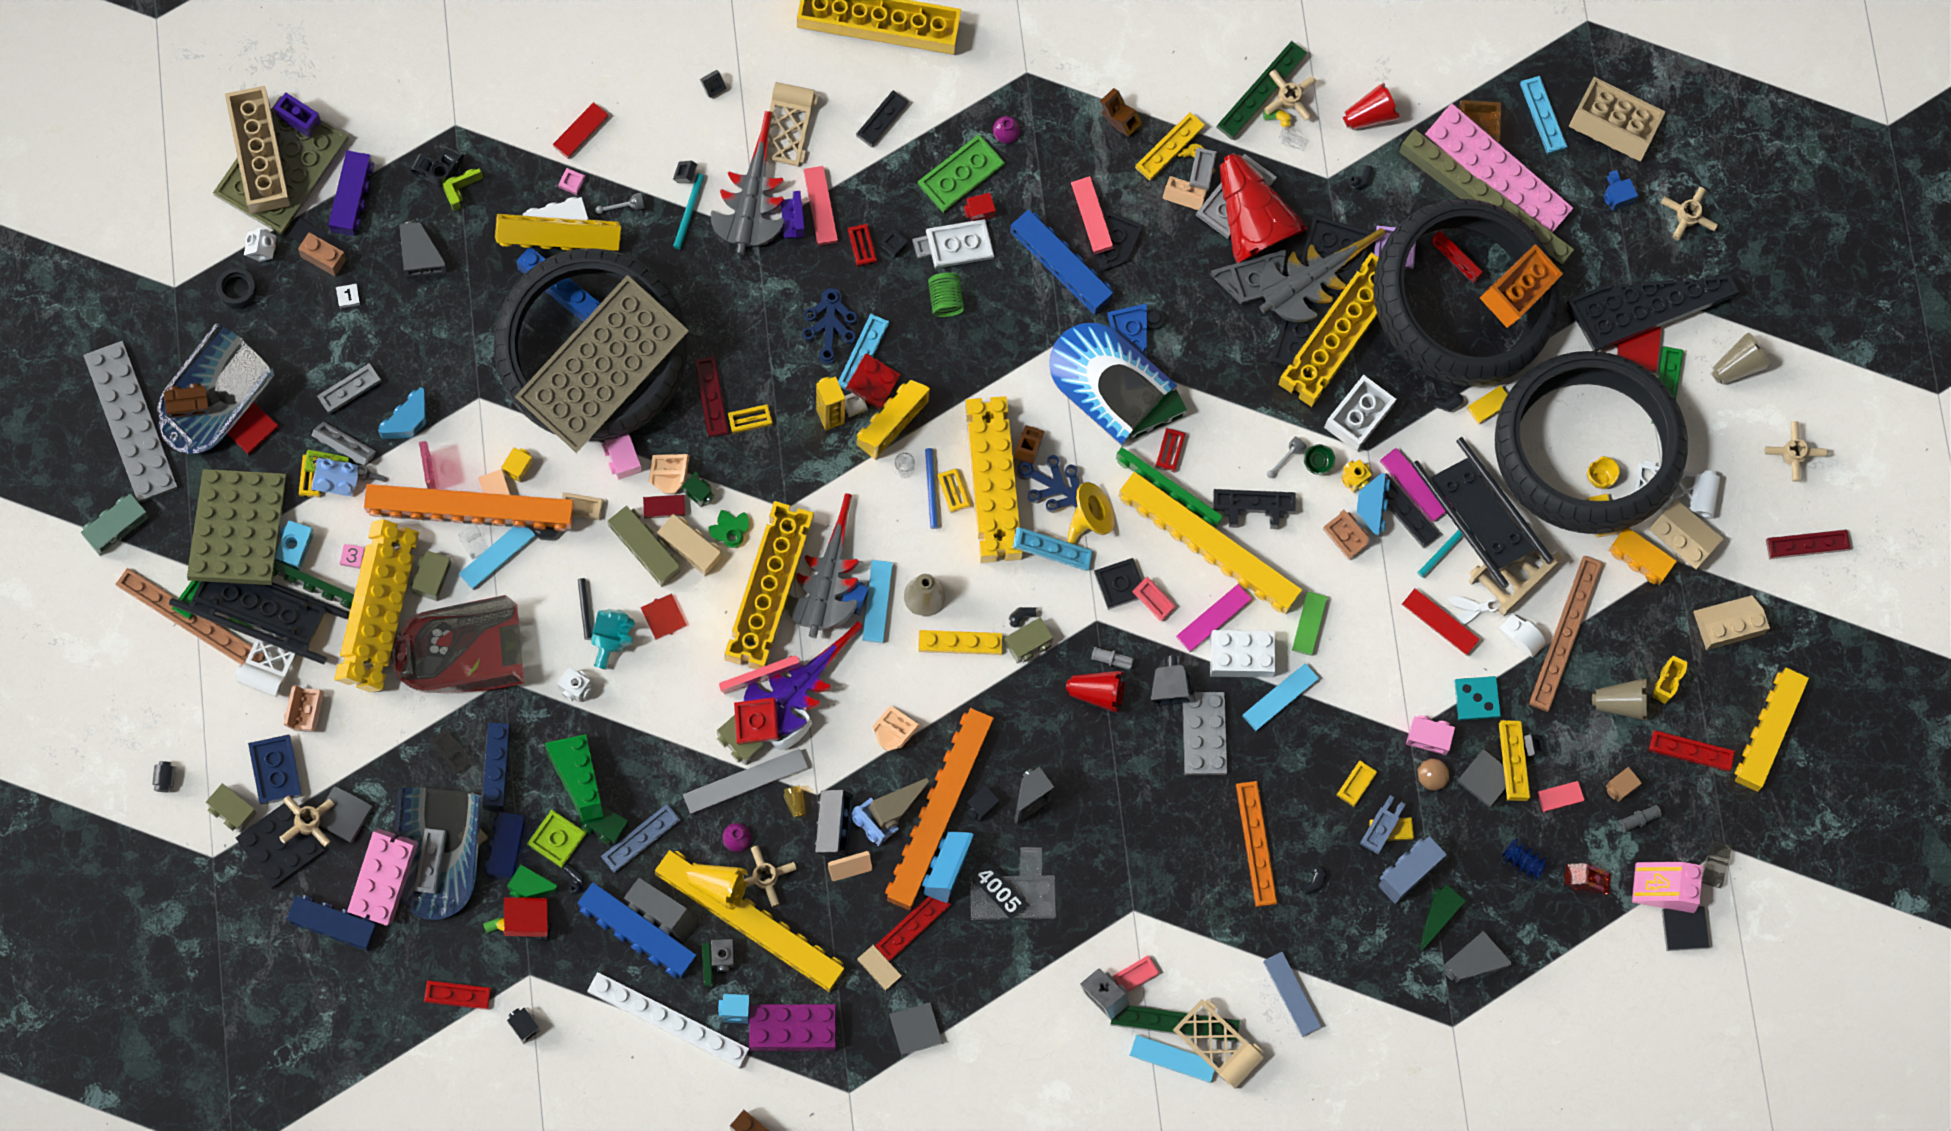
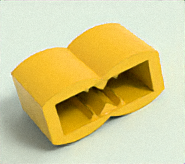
M1675 656L1668 660L1661 670L1660 679L1653 687L1652 698L1666 704L1673 697L1678 689L1680 679L1687 670L1686 661Z

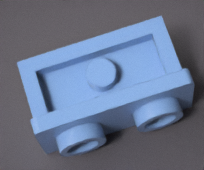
M317 458L312 490L353 497L358 478V465Z
M870 798L861 806H856L851 816L854 823L866 831L869 840L879 846L896 833L899 828L895 826L888 830L886 828L878 829L868 809L873 801Z

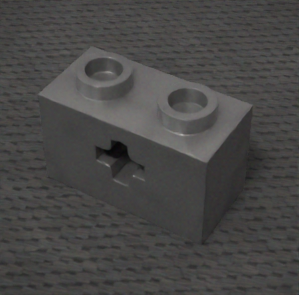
M1098 968L1080 985L1084 994L1112 1020L1130 1004L1127 998L1129 994L1122 985L1117 986L1114 983L1116 981L1109 972L1104 973Z

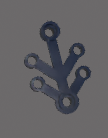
M834 288L826 289L822 293V301L812 309L809 308L804 311V319L807 322H813L816 319V315L827 308L826 316L811 328H805L802 332V337L805 341H812L814 336L825 328L824 349L819 353V360L826 366L832 365L835 362V352L832 350L833 328L843 337V341L846 344H852L855 341V333L847 330L834 314L836 309L844 317V321L848 325L855 324L857 316L841 303V293ZM834 295L835 299L829 300L828 296ZM812 313L814 316L812 318H808L806 314ZM851 315L854 317V320L849 321L847 317ZM811 332L812 336L806 337L805 333ZM846 335H851L853 338L847 340L845 337ZM828 352L831 354V356L829 358L824 357V354Z
M1050 455L1047 459V466L1051 469L1054 480L1034 470L1031 464L1026 462L1020 463L1017 467V475L1020 479L1027 480L1032 478L1049 487L1040 491L1036 489L1030 490L1027 496L1029 502L1036 503L1040 499L1062 494L1067 498L1058 501L1049 499L1046 502V510L1053 513L1057 509L1071 505L1077 508L1076 496L1080 485L1075 465L1070 464L1065 468V475L1070 479L1072 487L1070 489L1064 485L1058 466L1059 458L1056 455ZM1055 459L1057 463L1052 465L1049 461ZM1022 467H1028L1029 471L1023 472ZM1074 469L1075 473L1069 474L1067 470ZM1032 493H1035L1038 497L1036 499H1032L1030 495ZM1054 503L1056 507L1053 509L1049 508L1048 504Z

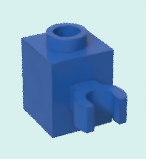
M1617 170L1609 172L1607 180L1610 186L1607 187L1604 193L1606 204L1610 205L1612 211L1635 203L1638 194L1631 179L1620 181Z

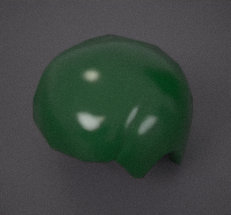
M1322 444L1309 447L1304 455V464L1307 470L1315 475H1323L1330 472L1335 465L1333 450Z

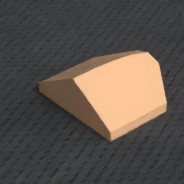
M653 455L649 482L664 494H675L686 482L690 455Z
M890 706L872 727L879 745L886 751L902 748L920 726Z

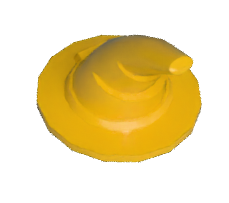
M1091 482L1081 484L1077 490L1078 506L1074 512L1067 536V542L1074 545L1080 534H1083L1087 529H1091L1096 534L1104 536L1110 533L1114 527L1112 506L1101 488Z

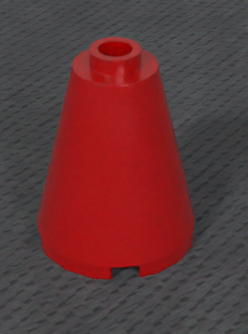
M1382 83L1344 112L1346 116L1342 118L1347 128L1351 127L1352 130L1395 121L1400 119V115L1395 110L1396 105L1388 88L1385 87V83Z
M1123 671L1073 675L1071 679L1067 680L1066 691L1069 692L1071 697L1118 713L1120 709L1117 708V705H1122L1125 682H1121V676L1125 677Z

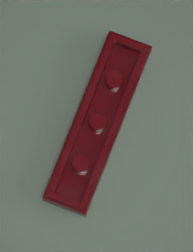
M715 356L694 359L708 438L728 435Z
M1847 529L1766 539L1769 559L1842 552L1851 549Z

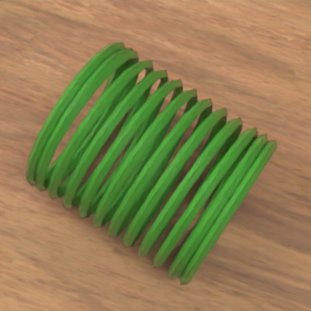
M940 273L928 279L932 312L935 316L950 317L964 311L960 276L958 274ZM941 278H954V279H943V280H938V281L932 282V281H934V280L941 279ZM955 306H956V308H953V309H948V310H938V309H947V308H952V307H955ZM953 311V312H949V313H937V312Z

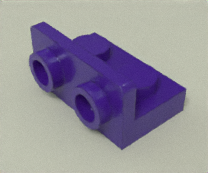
M792 191V198L784 199L781 204L782 219L785 221L783 226L785 239L804 237L801 191Z

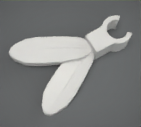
M1459 596L1449 598V602L1453 606L1466 610L1455 619L1463 626L1475 618L1479 612L1494 613L1497 608L1490 609L1488 607L1489 603H1495L1496 600L1494 599L1478 604Z

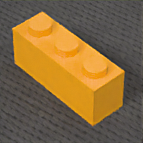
M1630 528L1623 529L1608 550L1615 559L1626 562L1631 570L1642 573L1646 580L1652 584L1660 585L1676 563L1675 559Z

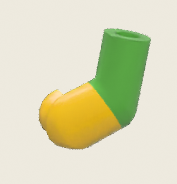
M1276 109L1269 115L1263 110L1264 120L1278 119L1281 121L1280 125L1282 127H1289L1291 125V115L1283 110Z
M496 918L484 923L486 933L497 929L504 931V918Z

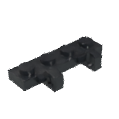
M1214 489L1213 510L1224 511V516H1229V527L1237 528L1238 515H1243V512L1265 513V516H1270V529H1278L1279 518H1284V514H1295L1296 492Z

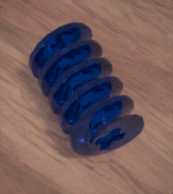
M1515 838L1501 858L1506 855L1505 863L1513 860V868L1520 865V873L1528 870L1526 875L1528 878L1534 874L1533 881L1536 882L1547 866L1545 865L1546 858L1543 857L1541 860H1538L1539 853L1531 855L1532 848L1524 851L1525 843L1517 846L1518 839Z

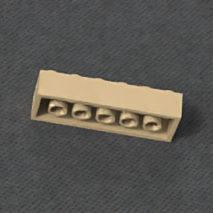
M260 86L225 93L250 214L290 206L266 87Z

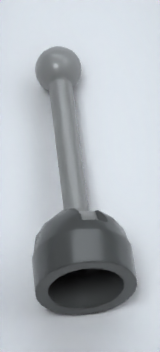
M642 193L632 195L629 202L606 207L598 206L596 207V212L602 214L603 211L631 206L635 210L645 209Z
M1295 436L1289 443L1290 451L1272 470L1267 472V477L1273 478L1275 472L1292 454H1300L1307 448L1306 444Z

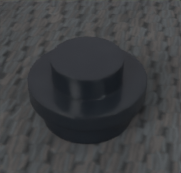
M1157 309L1148 310L1147 327L1150 329L1159 328L1163 324V314Z

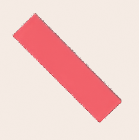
M818 166L803 169L817 245L838 243L824 167Z
M1090 176L1071 182L1094 255L1113 249Z
M795 655L720 682L719 687L723 694H727L802 667L800 658Z

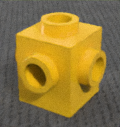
M1360 459L1356 462L1352 460L1343 467L1341 480L1352 493L1358 489L1361 490L1370 483L1372 471L1367 463H1363Z

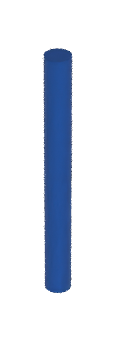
M927 448L925 449L930 528L937 529L939 526L933 449Z

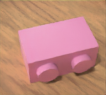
M629 434L604 440L605 444H602L605 456H610L611 462L608 464L612 475L616 474L619 480L641 472V465Z
M1414 716L1406 745L1447 755L1455 727L1450 726V723L1445 721H1430V718L1427 716Z

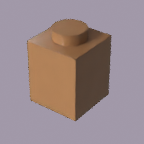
M1628 767L1606 785L1607 793L1612 799L1620 802L1637 789L1641 782Z

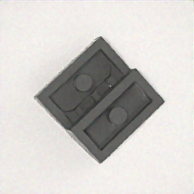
M334 786L325 800L326 802L330 799L334 806L320 816L319 827L349 843H353L374 807Z

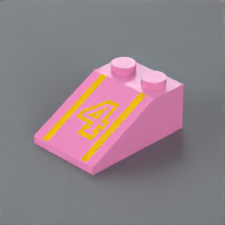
M1685 862L1636 863L1632 903L1695 913L1700 904L1703 866Z

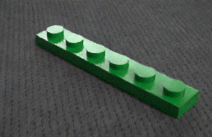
M1121 447L1119 449L1116 460H1118L1117 462L1120 466L1136 472L1192 513L1198 515L1202 520L1215 528L1218 527L1222 520V515L1125 448Z

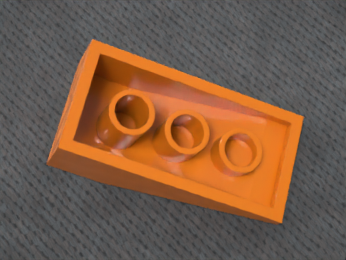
M1535 244L1490 286L1480 299L1508 328L1563 273Z

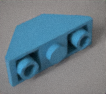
M422 387L417 391H412L407 398L408 400L403 405L400 404L393 412L394 415L389 420L385 419L380 424L378 432L382 439L413 438L426 424V395Z
M1381 473L1362 488L1358 494L1357 513L1378 537H1381V532H1385L1386 520H1383V511L1387 512L1388 499H1385V493L1390 490V479H1387L1386 473Z

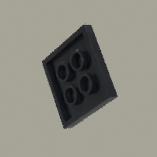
M285 803L235 837L272 889L325 852L312 833L304 835L299 832L285 844L280 840V836L294 826L295 814Z

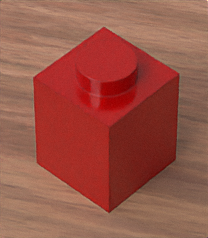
M990 192L967 198L966 206H964L966 218L970 217L971 221L995 218L996 210Z

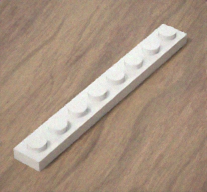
M598 972L587 991L739 1069L749 1051V1048Z

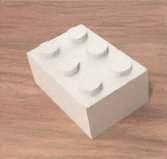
M1363 375L1328 418L1324 428L1357 452L1392 409L1396 399Z
M1212 630L1210 635V677H1273L1275 673V631Z

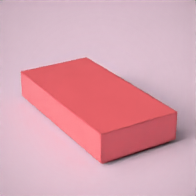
M1146 577L1132 591L1159 621H1162L1176 607L1149 577Z
M1578 781L1538 791L1537 793L1543 812L1584 802Z
M1148 955L1113 975L1117 986L1122 985L1127 992H1130L1159 975V971Z

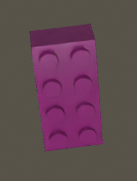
M835 1004L749 1005V1051H835Z

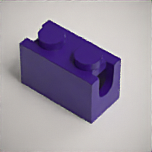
M287 92L274 106L276 117L308 138L312 135L311 131L314 125L319 126L321 124L319 113Z

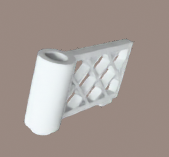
M1644 460L1643 464L1639 463L1634 492L1648 483L1641 476L1642 470L1651 471L1655 476L1660 468L1655 466L1656 462ZM1684 471L1678 484L1684 492L1677 497H1674L1672 494V500L1665 503L1661 508L1667 509L1676 499L1678 500L1687 495L1691 504L1690 507L1686 508L1697 517L1713 518L1720 477L1714 471H1705L1702 474ZM1686 477L1695 479L1694 485L1689 489H1686L1681 482Z
M262 629L260 630L263 633H266L268 635L272 634V636L276 637V635L273 633L267 632ZM256 639L246 662L242 666L239 665L236 670L235 677H237V682L277 697L296 654L292 652L283 654L282 649L278 647L281 655L269 659L266 650L276 646L270 644L264 647L262 641ZM261 652H264L267 661L261 663L252 661L254 656ZM283 659L285 663L283 671L274 669L272 663Z

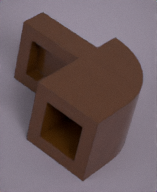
M1113 88L1100 100L1104 109L1102 114L1119 132L1129 137L1142 124L1137 111L1125 104L1119 90Z
M1025 425L1016 447L1014 459L1034 465L1044 431Z

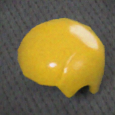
M1601 456L1589 465L1586 476L1595 488L1607 489L1617 481L1620 469L1618 463L1612 458Z

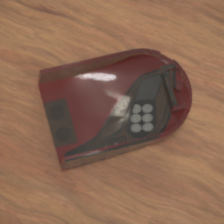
M507 595L421 612L406 621V625L394 638L391 651L393 669L403 683L416 691L423 693L473 692L524 683L518 604Z

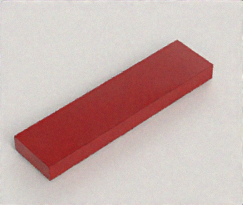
M1415 588L1402 603V606L1466 656L1480 640Z
M1656 730L1652 733L1649 751L1727 772L1731 771L1735 751Z
M927 897L875 945L876 949L890 962L945 912L951 904Z

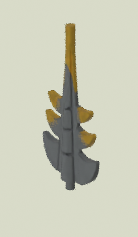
M1379 228L1364 239L1324 259L1317 254L1314 246L1310 245L1307 253L1308 267L1302 265L1298 261L1296 253L1292 252L1287 263L1288 277L1280 274L1275 267L1274 261L1271 260L1263 268L1260 275L1259 288L1266 301L1259 306L1260 310L1265 313L1271 309L1280 317L1292 322H1306L1316 318L1317 313L1309 309L1303 299L1306 297L1316 303L1332 302L1333 298L1323 291L1321 284L1324 283L1332 289H1345L1346 284L1337 278L1335 272L1369 244L1385 235L1384 229Z

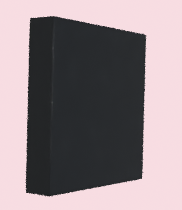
M1133 558L1094 570L1108 610L1139 600L1132 592L1142 582Z
M1698 906L1695 913L1667 908L1662 909L1666 951L1709 948L1704 906Z

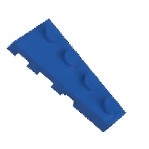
M1147 303L1107 312L1110 327L1146 357ZM1120 364L1126 391L1146 387V378L1126 365Z

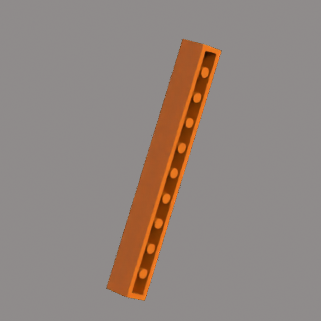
M367 484L364 502L365 511L373 517H381L382 514L397 519L402 518V516H410L411 519L422 520L424 517L431 518L432 521L442 522L443 519H450L454 523L472 521L476 525H484V522L492 523L494 526L513 524L517 528H525V525L540 530H544L546 527H554V530L557 531L572 529L575 508L573 500L374 484Z
M970 708L968 714L964 712L960 724L963 726L960 732H955L951 742L954 743L952 751L947 750L944 757L945 767L943 770L939 769L935 780L938 783L935 788L931 787L927 799L930 801L927 807H922L919 814L920 824L919 826L914 825L910 835L913 838L910 845L906 844L902 856L905 858L902 864L898 863L895 868L894 875H896L894 883L889 882L885 894L888 895V902L911 910L993 723V717Z

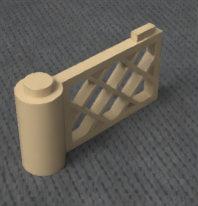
M775 82L769 110L772 112V118L775 122L770 123V128L778 125L783 133L774 139L769 133L770 141L768 146L773 143L779 152L773 156L767 155L768 161L799 167V163L804 162L806 151L802 149L812 106H816L818 101V94H815L814 89ZM775 107L784 108L787 114L777 119L774 115ZM798 111L806 113L805 119L798 124L792 117ZM790 117L794 126L785 131L780 122ZM797 128L801 137L797 141L792 142L788 133ZM785 136L790 145L781 150L776 141ZM793 147L797 153L796 159H787L783 153Z
M1201 999L1173 1031L1212 1067L1226 1083L1235 1089L1264 1059L1261 1055L1263 1051L1255 1043L1251 1046L1215 1012L1217 1007L1209 999L1206 1001ZM1203 1006L1208 1011V1020L1196 1021V1011ZM1193 1015V1021H1188V1019ZM1211 1015L1217 1020H1211ZM1185 1023H1194V1036H1185L1179 1029ZM1196 1023H1209V1036H1197ZM1211 1023H1221L1224 1026V1035H1212ZM1236 1037L1242 1044L1237 1050H1227V1038ZM1188 1038H1194V1044ZM1197 1038H1209V1051H1201L1197 1048ZM1212 1038H1224V1050L1212 1051ZM1204 1053H1210V1059ZM1212 1053H1225V1062L1220 1068L1213 1063ZM1227 1053H1233V1054L1228 1058Z

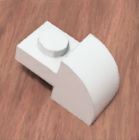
M1513 614L1499 628L1500 633L1514 641L1519 649L1532 658L1546 644L1545 638L1529 621L1524 622Z

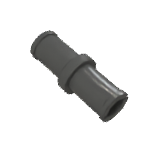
M1653 805L1643 811H1635L1634 815L1619 820V827L1625 833L1637 826H1645L1646 822L1661 817V810L1657 805Z

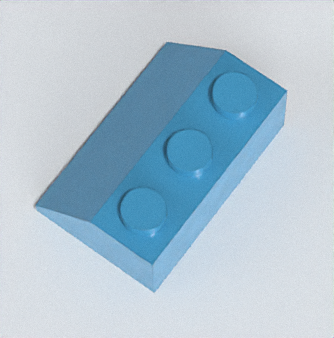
M948 832L946 839L941 838L938 849L941 850L939 856L933 857L930 868H933L931 875L926 874L922 884L925 887L924 895L948 903L970 850L974 834Z

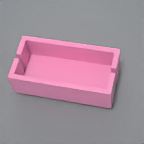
M382 829L373 831L347 912L364 918L370 915L369 920L384 925L391 924L394 920L419 842L402 836L396 838L397 834Z

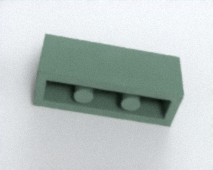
M129 494L128 496L121 497L111 509L104 510L96 521L87 523L83 527L81 534L100 556L149 517L135 498Z

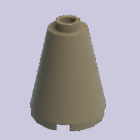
M1745 334L1713 366L1714 372L1711 374L1717 383L1722 382L1726 384L1770 366L1767 355L1756 344L1758 342L1752 334Z
M921 574L907 584L904 591V601L906 607L913 614L928 617L936 614L942 608L945 601V591L941 583L932 575Z
M1639 679L1596 689V694H1592V706H1596L1598 711L1647 720V679Z

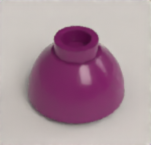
M1011 116L999 118L993 126L994 137L1002 143L1016 141L1021 133L1020 124Z
M733 823L724 830L722 840L725 847L730 851L741 852L749 847L752 835L746 825Z

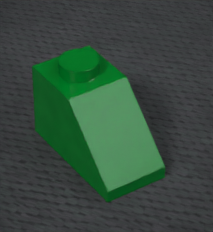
M522 865L519 866L507 886L508 890L511 891L510 895L514 898H540L555 894L558 891L557 885Z

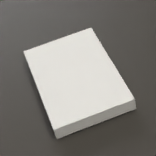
M985 219L926 230L935 269L994 258Z

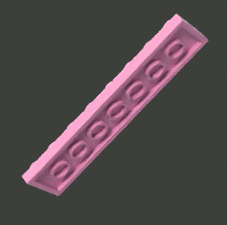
M1452 103L1425 133L1430 140L1472 175L1483 180L1551 233L1573 209V207Z

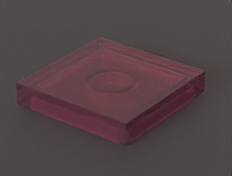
M426 441L419 442L427 489H436L429 446Z

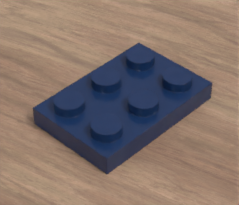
M290 734L248 743L260 805L282 801L288 795L291 798L302 796Z

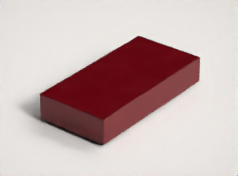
M684 495L643 497L644 519L671 517L673 514L676 517L685 516Z

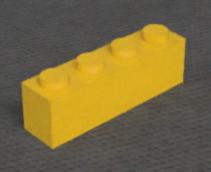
M836 376L833 378L825 377L816 384V410L825 431L843 425L845 421V397Z

